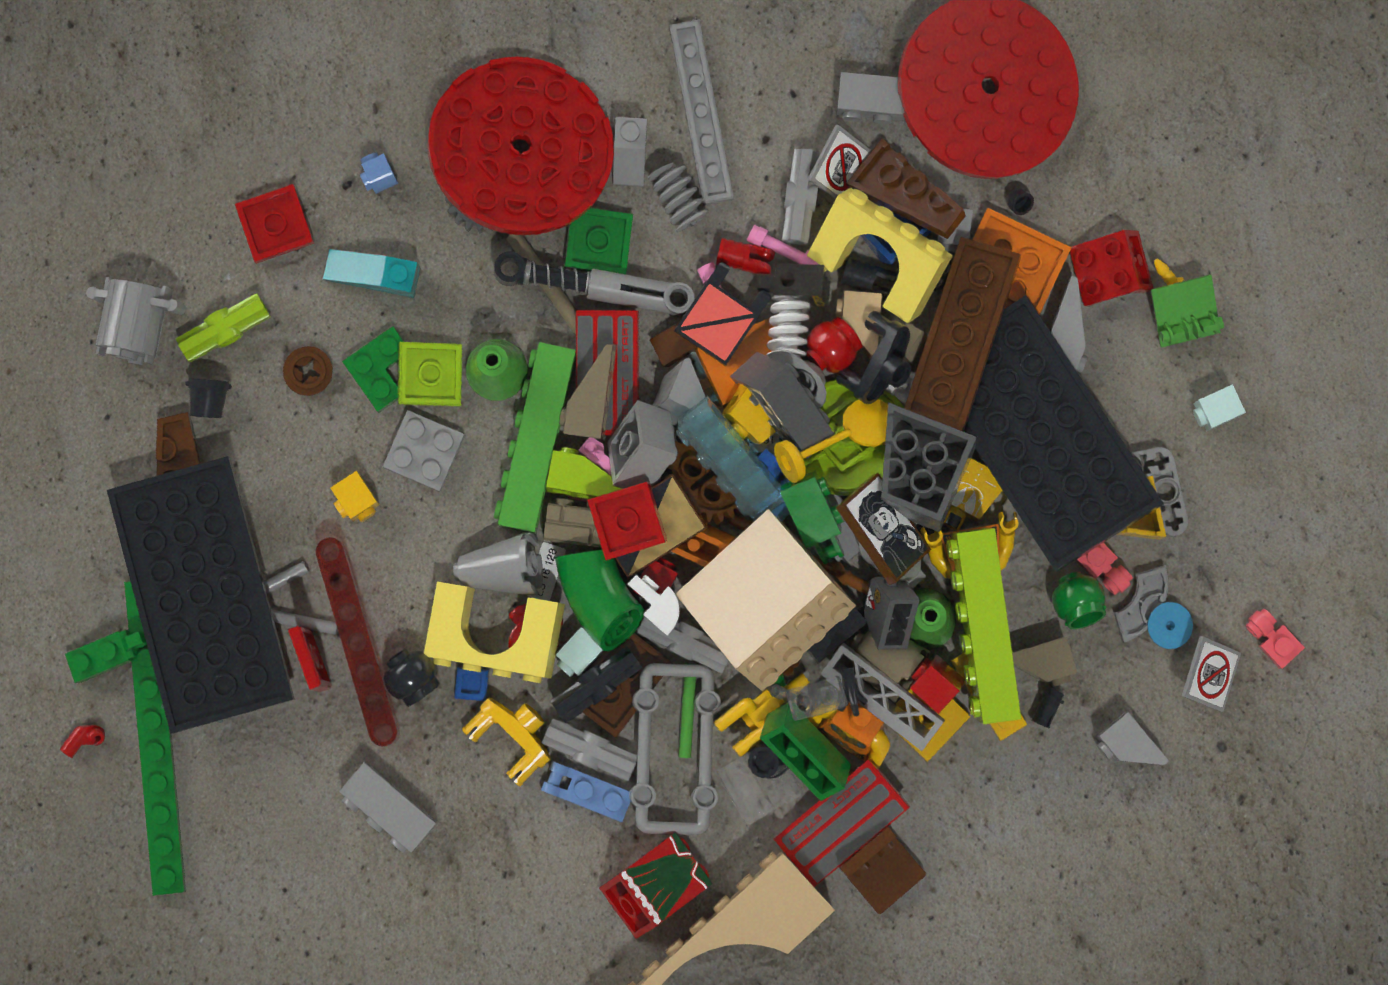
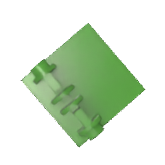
M1212 275L1151 289L1161 348L1221 333L1220 329L1224 328L1223 319L1221 316L1218 317Z

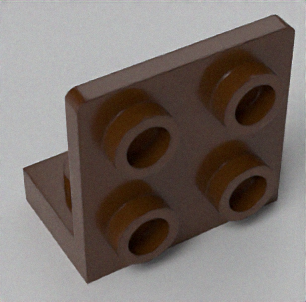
M888 826L839 866V869L878 914H882L926 876V872L898 841L897 836Z

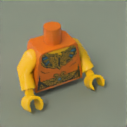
M1000 512L998 515L1000 530L999 524L953 532L995 528L1000 568L1003 570L1006 568L1014 549L1015 530L1019 524L1017 513L1014 512V518L1006 522L1004 521L1003 512ZM922 527L921 534L931 548L928 552L931 563L944 578L951 579V571L956 570L954 560L948 558L946 540H951L950 533L952 532L942 533L940 530V532L935 531L933 534L928 535L925 528Z
M843 698L838 701L832 699L819 701L806 716L807 719L822 734L864 762L870 758L880 768L890 749V741L883 731L884 722L859 703V716L855 717L850 703L843 712L838 710Z

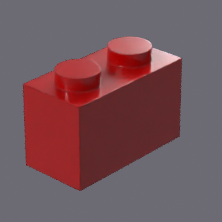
M936 655L932 660L926 657L919 664L911 676L914 682L910 689L939 714L961 690L965 679L939 655Z

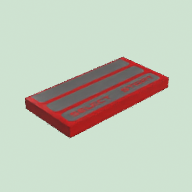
M576 310V389L605 345H617L605 435H613L636 401H639V311Z
M869 758L848 775L845 789L822 801H817L773 840L812 886L815 887L907 811L910 805Z

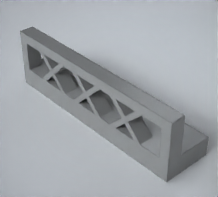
M843 643L823 669L821 675L844 692L841 669H847V667L839 662V659L844 654L854 661L857 688L861 695L868 700L865 705L860 701L858 703L922 751L944 723L945 719ZM861 667L867 672H861ZM873 676L879 680L881 692L865 682L862 677ZM886 686H887L889 689H891L892 691H888V692H887ZM900 696L904 699L907 712L889 700L888 697ZM911 705H912L914 708H916L917 710H916V711H912ZM925 715L935 724L929 730L914 719L913 716Z

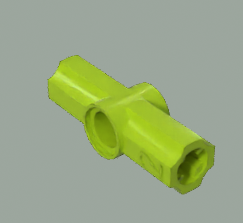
M256 293L231 308L226 307L213 312L204 319V323L175 339L190 363L217 347L223 348L236 342L243 336L244 332L271 318L259 294Z

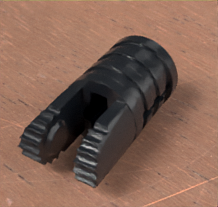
M849 257L841 284H848L861 290L864 289L869 293H881L882 297L887 298L891 289L873 284L875 277L879 276L895 282L899 273L876 265L872 266Z

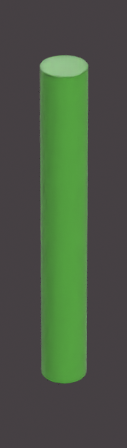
M684 677L679 758H691L696 677Z

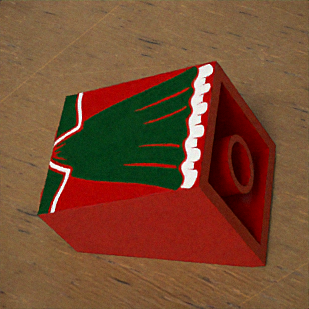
M675 832L603 884L599 889L635 939L669 918L711 886L712 882L709 879L706 868L702 864L697 863L691 855L687 842L683 838L678 837Z

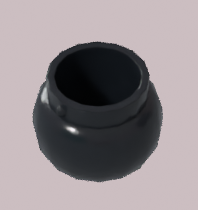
M403 649L386 662L388 669L384 672V684L388 692L396 699H402L407 707L423 699L440 684L435 676V665L430 657H427L422 651L415 650L409 653L407 649Z

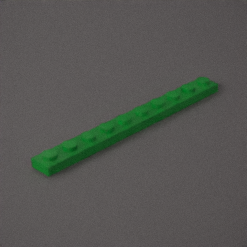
M124 582L129 634L131 635L138 631L143 633L131 582ZM146 645L135 650L137 657L133 658L134 661L131 663L152 894L155 896L186 892L172 734H170L148 646Z

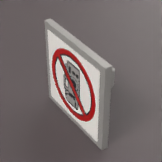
M835 125L808 180L836 200L839 194L848 189L846 183L872 150L842 127Z
M1200 636L1182 697L1224 712L1241 652Z

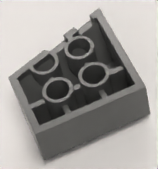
M888 402L881 500L910 521L940 532L974 453L977 437Z

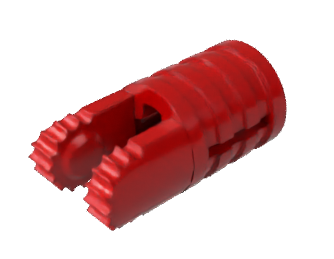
M722 237L716 265L723 262L733 269L769 276L772 268L770 264L765 262L773 261L775 251L752 244L736 242L731 239L727 240Z

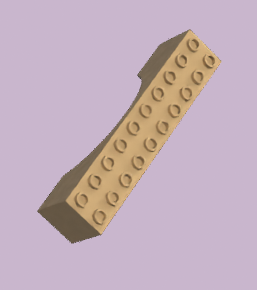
M771 852L759 863L762 869L754 877L748 873L737 883L736 888L739 890L731 898L727 895L723 896L712 907L715 913L706 920L702 916L689 928L691 935L684 942L678 938L665 950L668 956L661 963L655 959L644 969L642 975L645 978L637 985H662L675 970L687 961L706 951L723 946L737 944L761 945L789 954L835 910L782 852L777 856L774 852ZM632 981V982H630L628 985H636V984Z

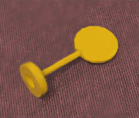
M860 400L853 402L843 414V431L801 452L788 440L776 443L774 453L781 471L792 483L803 480L806 475L805 458L847 437L863 446L877 447L884 445L886 441L888 404L881 400H876L871 404H865Z

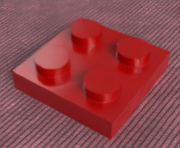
M294 184L235 204L253 260L256 264L315 244Z
M649 481L587 500L605 560L668 542Z

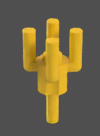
M801 673L774 695L768 689H765L754 699L743 698L713 721V723L722 732L740 717L743 719L752 732L732 746L737 755L742 757L762 741L760 735L767 714L781 707L783 703L810 682Z

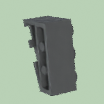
M756 352L730 376L736 384L740 383L751 391L753 395L749 400L753 405L757 406L760 404L770 418L768 423L783 441L788 440L792 442L800 452L834 435V432L828 425L830 422L829 417L823 410L816 408L812 402L815 399L808 388L798 382L799 374L789 363L782 364Z

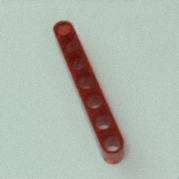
M332 537L324 538L317 544L316 557L368 734L374 744L381 747L391 746L398 741L400 728L389 692L384 684V674L345 545L339 540ZM330 544H335L339 548V555L333 561H327L324 557V549ZM338 574H345L348 578V585L342 591H336L332 584L334 577ZM347 604H354L357 609L356 617L351 621H345L341 616L342 608ZM355 634H362L366 639L365 647L360 651H354L350 646V640ZM369 663L374 667L375 674L371 680L363 681L359 676V669L362 665ZM378 693L382 696L384 704L380 710L372 711L368 707V699L371 695ZM386 723L391 726L393 734L388 741L383 742L378 739L376 732L380 725Z

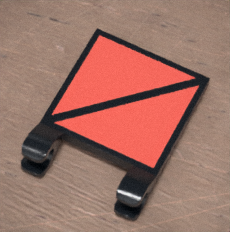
M721 262L674 332L726 366L770 301L771 295L762 290L751 306L748 307L719 287L730 271V267Z

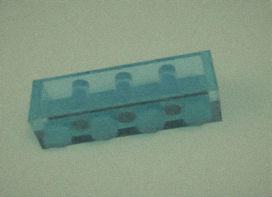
M708 396L678 418L679 430L677 434L686 446L692 445L698 452L696 455L698 461L706 470L710 468L718 476L716 481L725 493H732L737 499L735 501L737 508L745 517L750 515L755 521L767 509L772 511L784 502L780 493V483Z

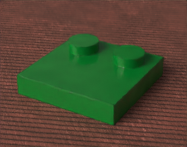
M590 208L580 218L569 224L564 268L589 272L593 268L626 274L633 214Z

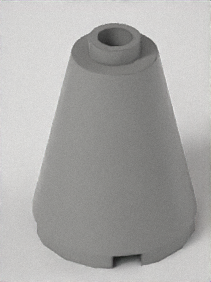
M528 532L459 556L458 563H454L453 566L454 578L456 581H460L462 586L538 595L537 589L542 588L543 584L541 555L536 556L533 547L539 546L538 541L533 533Z

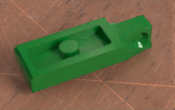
M128 630L117 631L65 653L74 683H82L134 661L133 658L137 657L135 650L146 646L147 642L144 632L138 631L130 635Z

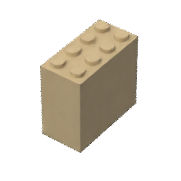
M769 509L675 594L734 668L761 691L774 684L788 667L797 663L811 646L820 642L826 633L838 622L844 620L856 606L810 551L806 549L798 537Z

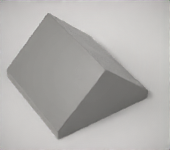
M690 358L682 360L664 375L653 406L670 411L672 425L686 431L691 426L697 428L712 417L713 414Z

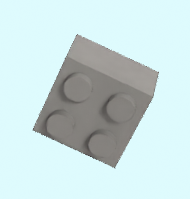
M638 400L607 442L613 486L624 489L649 481L652 488L660 482L663 472L669 465L674 463L678 452L677 447H675L674 426H672L670 411Z

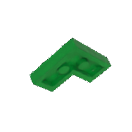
M393 326L342 361L378 413L398 400V386L386 371L399 362V342H404Z

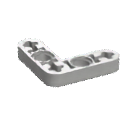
M1163 447L1131 453L1142 471H1144V464L1139 456H1145L1144 462L1152 461L1156 458V454H1159L1160 458H1166L1167 463L1162 466L1163 470H1159L1156 465L1146 468L1148 474H1145V476H1153L1157 494L1158 487L1163 483L1170 484L1173 487L1174 497L1169 501L1162 500L1164 503L1162 506H1170L1177 503L1178 508L1172 509L1173 517L1175 519L1180 518L1181 524L1176 526L1177 531H1173L1171 526L1166 527L1165 521L1170 519L1169 511H1161L1166 536L1175 537L1182 534L1188 526V517L1172 453Z

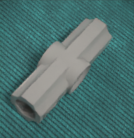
M794 149L792 155L790 182L787 181L784 202L786 213L782 242L788 244L808 245L810 238L812 212H815L818 187L809 181L808 177L820 156V152L812 149Z
M644 617L637 632L647 639L667 647L666 650L688 661L694 660L721 674L728 662L726 656L711 638L705 636L704 632L681 621L677 622L673 631L667 636L648 618Z
M552 719L542 742L549 747L572 756L571 759L596 770L600 768L611 775L629 781L637 763V755L610 744L609 740L586 730L582 732L573 728V726Z

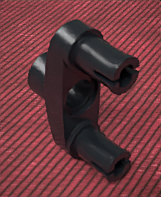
M877 311L871 312L868 316L876 323L866 320L865 328L881 336L882 340L863 376L847 367L839 372L847 378L844 379L839 375L836 378L839 385L852 391L855 398L865 404H871L878 400L889 385L894 388L902 386L911 374V365L903 360L910 340L909 328L898 321L892 322Z

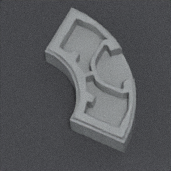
M1166 565L1134 574L1135 591L1132 599L1123 609L1114 613L1123 643L1140 636L1148 630L1147 624L1151 612L1158 605L1165 603L1168 593Z

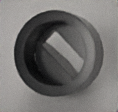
M1016 188L1008 194L1007 205L1016 215H1024L1032 209L1034 198L1027 190Z

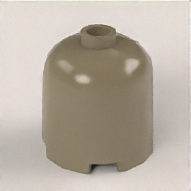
M870 629L866 634L860 631L850 645L856 653L905 690H908L914 679L911 676L916 668L930 655L928 649L912 639L909 640L907 649L878 650ZM851 660V667H854V673H856L854 661ZM861 667V672H867ZM873 676L862 677L865 682L881 692L879 680ZM886 686L887 692H888V691H892L891 689H889V688ZM890 696L888 699L896 704L900 696Z

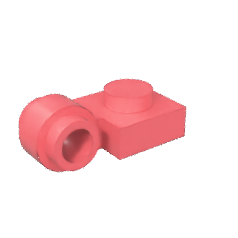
M1105 543L1100 544L1075 560L1094 578L1099 577L1103 573L1105 579L1102 581V584L1113 595H1116L1118 592L1122 594L1131 585L1130 581L1133 577L1122 565H1119L1117 568L1111 567V564L1118 557Z
M1266 609L1257 610L1248 618L1249 623L1245 627L1255 638L1259 639L1261 636L1266 638L1259 647L1279 669H1283L1305 648L1284 625L1279 626L1274 631L1273 625L1277 621Z

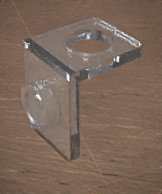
M839 676L786 690L794 721L818 716L846 707L848 704ZM798 694L802 695L806 701L807 707L805 712L801 711L797 705L796 699Z

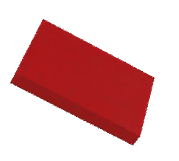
M301 626L288 629L309 690L323 692L331 689L332 684L313 632Z

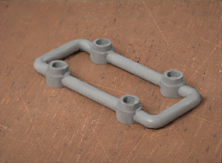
M648 664L641 671L640 689L635 692L632 698L633 706L639 712L637 784L629 792V799L636 807V825L640 831L647 834L672 835L676 832L677 835H699L704 833L709 827L710 809L718 801V794L711 786L713 714L721 706L720 697L714 692V675L711 669L704 665ZM653 676L702 678V691L696 695L694 700L695 709L701 714L699 786L691 794L692 803L698 808V821L696 823L648 821V807L656 799L655 790L649 785L651 712L659 704V697L652 690Z

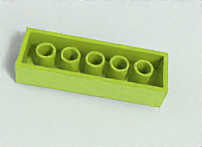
M995 528L950 533L951 540H946L948 558L954 560L956 570L951 571V583L953 590L959 592L960 602L955 603L957 621L963 623L964 634H959L962 653L967 654L969 665H964V677L966 684L972 686L973 696L968 697L970 715H973L983 725L1021 719Z

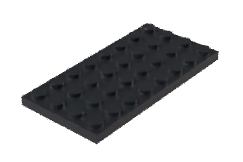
M1025 295L1005 308L964 432L977 437L975 449L1055 572H1058L1156 510L1164 503L1028 297Z
M226 456L108 489V498L170 734L295 700L231 458Z

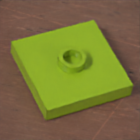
M399 342L398 405L460 407L462 344Z

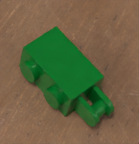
M815 470L806 474L804 479L797 483L788 482L781 485L780 493L806 549L815 546L824 565L829 563L828 559L837 555L840 558L845 556L837 538V535L841 534V523L844 522V519L836 509L838 505L832 507L828 495L831 494V490L825 477L819 478ZM831 539L833 544L823 548L821 542Z

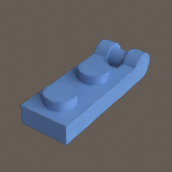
M551 762L549 770H551L547 782H543L541 791L623 822L631 802L629 799L630 791L557 762ZM563 776L572 779L568 790L559 787Z

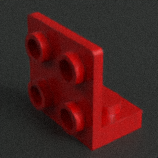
M1121 230L1072 246L1070 250L1084 306H1091L1130 293H1146L1154 289L1140 234L1137 230Z

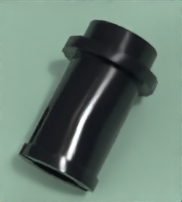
M1047 687L1045 692H1041L1043 697L1031 721L1050 729L1051 722L1060 703L1064 704L1065 701L1062 700L1064 697L1063 693Z

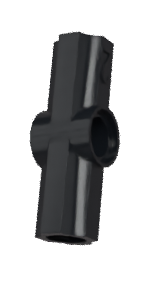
M626 646L603 664H597L576 679L577 682L550 702L564 722L567 723L584 712L592 704L595 706L615 692L617 686L640 671L642 666Z

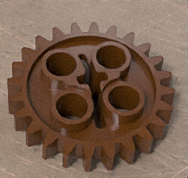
M702 423L698 426V430L691 426L686 430V434L681 432L676 436L675 447L678 450L676 460L666 468L664 472H667L668 475L660 481L662 482L675 474L705 523H709L713 517L715 524L718 525L723 522V518L729 522L735 518L734 513L739 516L745 512L743 506L748 507L753 503L749 496H754L758 493V490L752 485L761 481V478L753 475V472L758 470L760 465L751 464L750 462L756 456V453H746L745 450L750 445L749 442L739 445L736 449L733 448L722 438L723 434L730 427H726L720 433L716 423L710 427L709 431L706 424ZM707 446L712 447L716 451L717 459L709 456ZM726 457L730 458V462L700 485L695 491L690 489V486L708 473L709 470ZM685 464L693 468L694 477L686 474L684 470ZM727 471H730L735 475L736 483H732L728 480L726 475ZM704 489L712 492L714 496L713 502L705 498Z

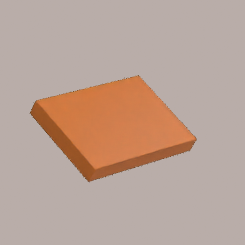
M770 318L758 322L751 327L726 366L698 348L696 350L721 407L731 401L740 383L736 384L730 376L756 352L763 355L772 352L767 347L768 341L772 340L768 335V331L774 327L769 323Z

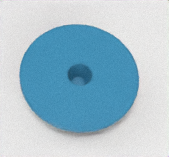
M1162 603L1149 616L1147 624L1148 633L1153 642L1162 648L1175 649L1181 647L1189 640L1192 634V617L1188 610L1178 603Z

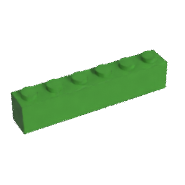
M539 342L538 349H532L528 367L533 368L531 380L525 379L521 396L526 398L524 410L518 409L515 420V427L519 428L517 440H511L508 451V458H512L510 471L504 470L501 488L506 489L503 501H497L494 518L499 519V527L525 533L531 532L534 535L537 533L553 450L556 449L561 427L560 415L562 408H565L575 365L576 350Z

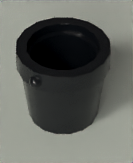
M188 378L185 384L190 392V416L222 418L226 394L232 388L229 381Z
M763 741L752 748L748 765L751 772L757 777L777 778L789 769Z

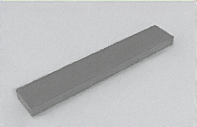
M700 20L669 25L703 206L734 200Z

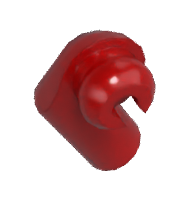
M95 724L77 726L61 746L60 751L73 758L82 745H101L105 740L104 729Z

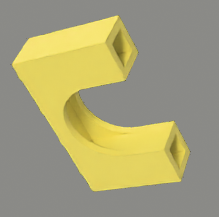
M849 188L837 196L807 256L832 273L845 265L860 235L872 234L887 241L897 255L899 274L882 307L908 324L921 315L953 255L947 252L941 243L929 240L920 234L915 226L903 223L894 217L893 212L888 208L878 206L870 201L864 192Z
M437 581L424 654L427 657L433 658V664L451 667V662L455 661L463 663L462 669L480 673L483 666L493 668L492 675L511 678L512 672L522 673V680L541 683L542 677L552 678L565 604L528 597L522 630L516 643L505 652L489 655L481 651L474 644L469 632V618L475 589Z

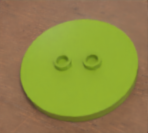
M836 379L825 382L827 394L825 403L821 407V410L830 419L828 425L834 432V435L844 430L843 414L849 405L858 400L852 391L839 385ZM886 391L878 399L887 404L889 402L904 408L895 395H891ZM847 437L811 455L808 459L805 458L806 474L816 470L819 478L825 477L831 494L849 496L870 476L879 473L883 478L885 444L877 447H868L855 443Z

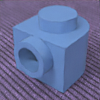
M377 152L360 160L365 171L360 174V177L367 191L373 189L377 194L398 184L384 153L378 156Z

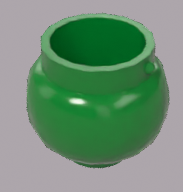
M1073 572L1063 576L1058 581L1059 585L1052 594V603L1058 617L1066 621L1065 626H1068L1069 629H1081L1091 626L1105 617V609L1107 608L1105 606V593L1102 585L1096 578L1082 575L1081 572Z

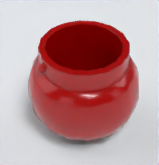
M836 317L831 322L819 323L810 331L806 339L808 348L806 357L810 362L820 367L822 371L825 369L830 373H839L852 364L856 357V352L863 346L855 331L843 319Z

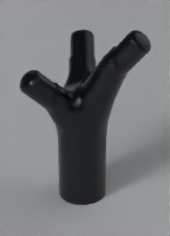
M854 667L841 669L844 696L838 710L843 712L850 703L853 715L857 717L859 716L858 701L865 705L868 700L861 695L857 688Z

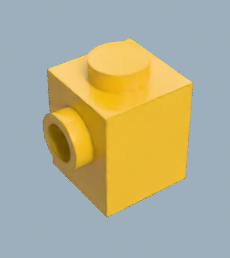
M357 471L330 487L338 499L333 504L343 519L349 516L353 522L357 519L363 522L376 513L374 508L380 505Z

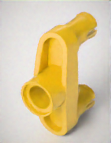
M487 698L479 706L481 710L462 727V731L467 735L477 727L469 737L472 741L477 742L494 723L499 724L525 749V755L506 772L512 779L519 771H522L514 781L521 787L538 767L543 768L551 760L546 747L535 734L545 721L527 703H524L514 713L500 702Z

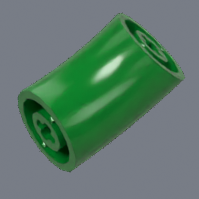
M603 550L555 557L558 576L568 603L591 639L603 651L613 650L626 642L640 625L644 616V608L625 585L615 558L605 560Z

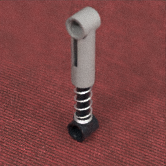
M506 251L500 254L494 264L496 280L505 286L523 285V283L528 285L532 282L535 286L538 284L548 285L549 289L554 286L562 288L563 291L566 289L576 290L577 294L582 291L587 295V299L668 313L674 317L685 315L694 302L692 288L682 282L670 283L593 268L591 272L581 273L577 272L576 269L572 271L564 270L562 266L559 268L549 267L548 263L542 266L521 257L513 251ZM506 262H513L518 266L519 270L513 276H506L502 273L501 266ZM632 291H638V292H644V293H649V294L660 295V296H662V298H661V297H656V296L645 295V294L634 293V292H632ZM675 292L682 293L686 298V304L682 307L674 306L670 302V295Z

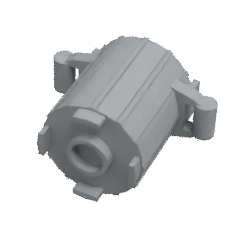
M106 277L104 290L92 286L86 291L88 298L99 303L104 302L95 344L97 346L96 354L105 357L106 352V354L114 357L127 359L128 363L142 365L144 359V362L153 365V360L157 356L165 312L182 315L186 311V306L172 299L173 289L167 286H163L161 289L143 283Z

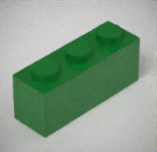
M791 701L767 714L760 739L820 801L845 789L851 763Z

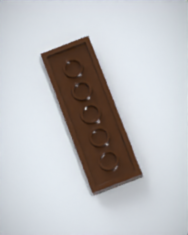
M964 237L960 238L904 409L964 432L1021 260V254Z

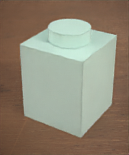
M1233 384L1193 403L1196 408L1193 410L1194 417L1200 427L1204 426L1206 431L1246 413Z
M580 627L556 654L560 659L557 665L570 677L574 673L580 677L603 650Z

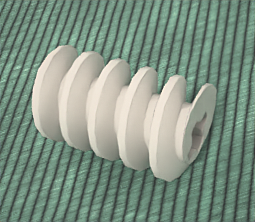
M772 297L771 299L776 303L770 307V311L775 315L769 319L770 325L774 327L768 331L769 337L772 338L767 343L768 349L772 352L780 350L792 352L798 357L806 356V352L799 350L798 346L807 344V340L799 337V334L808 332V328L800 325V321L809 319L808 315L801 313V309L809 308L810 303L795 297Z

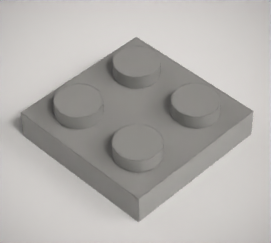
M407 410L383 468L441 492L465 434Z

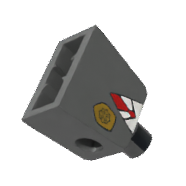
M874 577L868 583L869 593L864 616L878 650L907 649L920 599L906 581L898 580L896 583L889 585L884 577Z

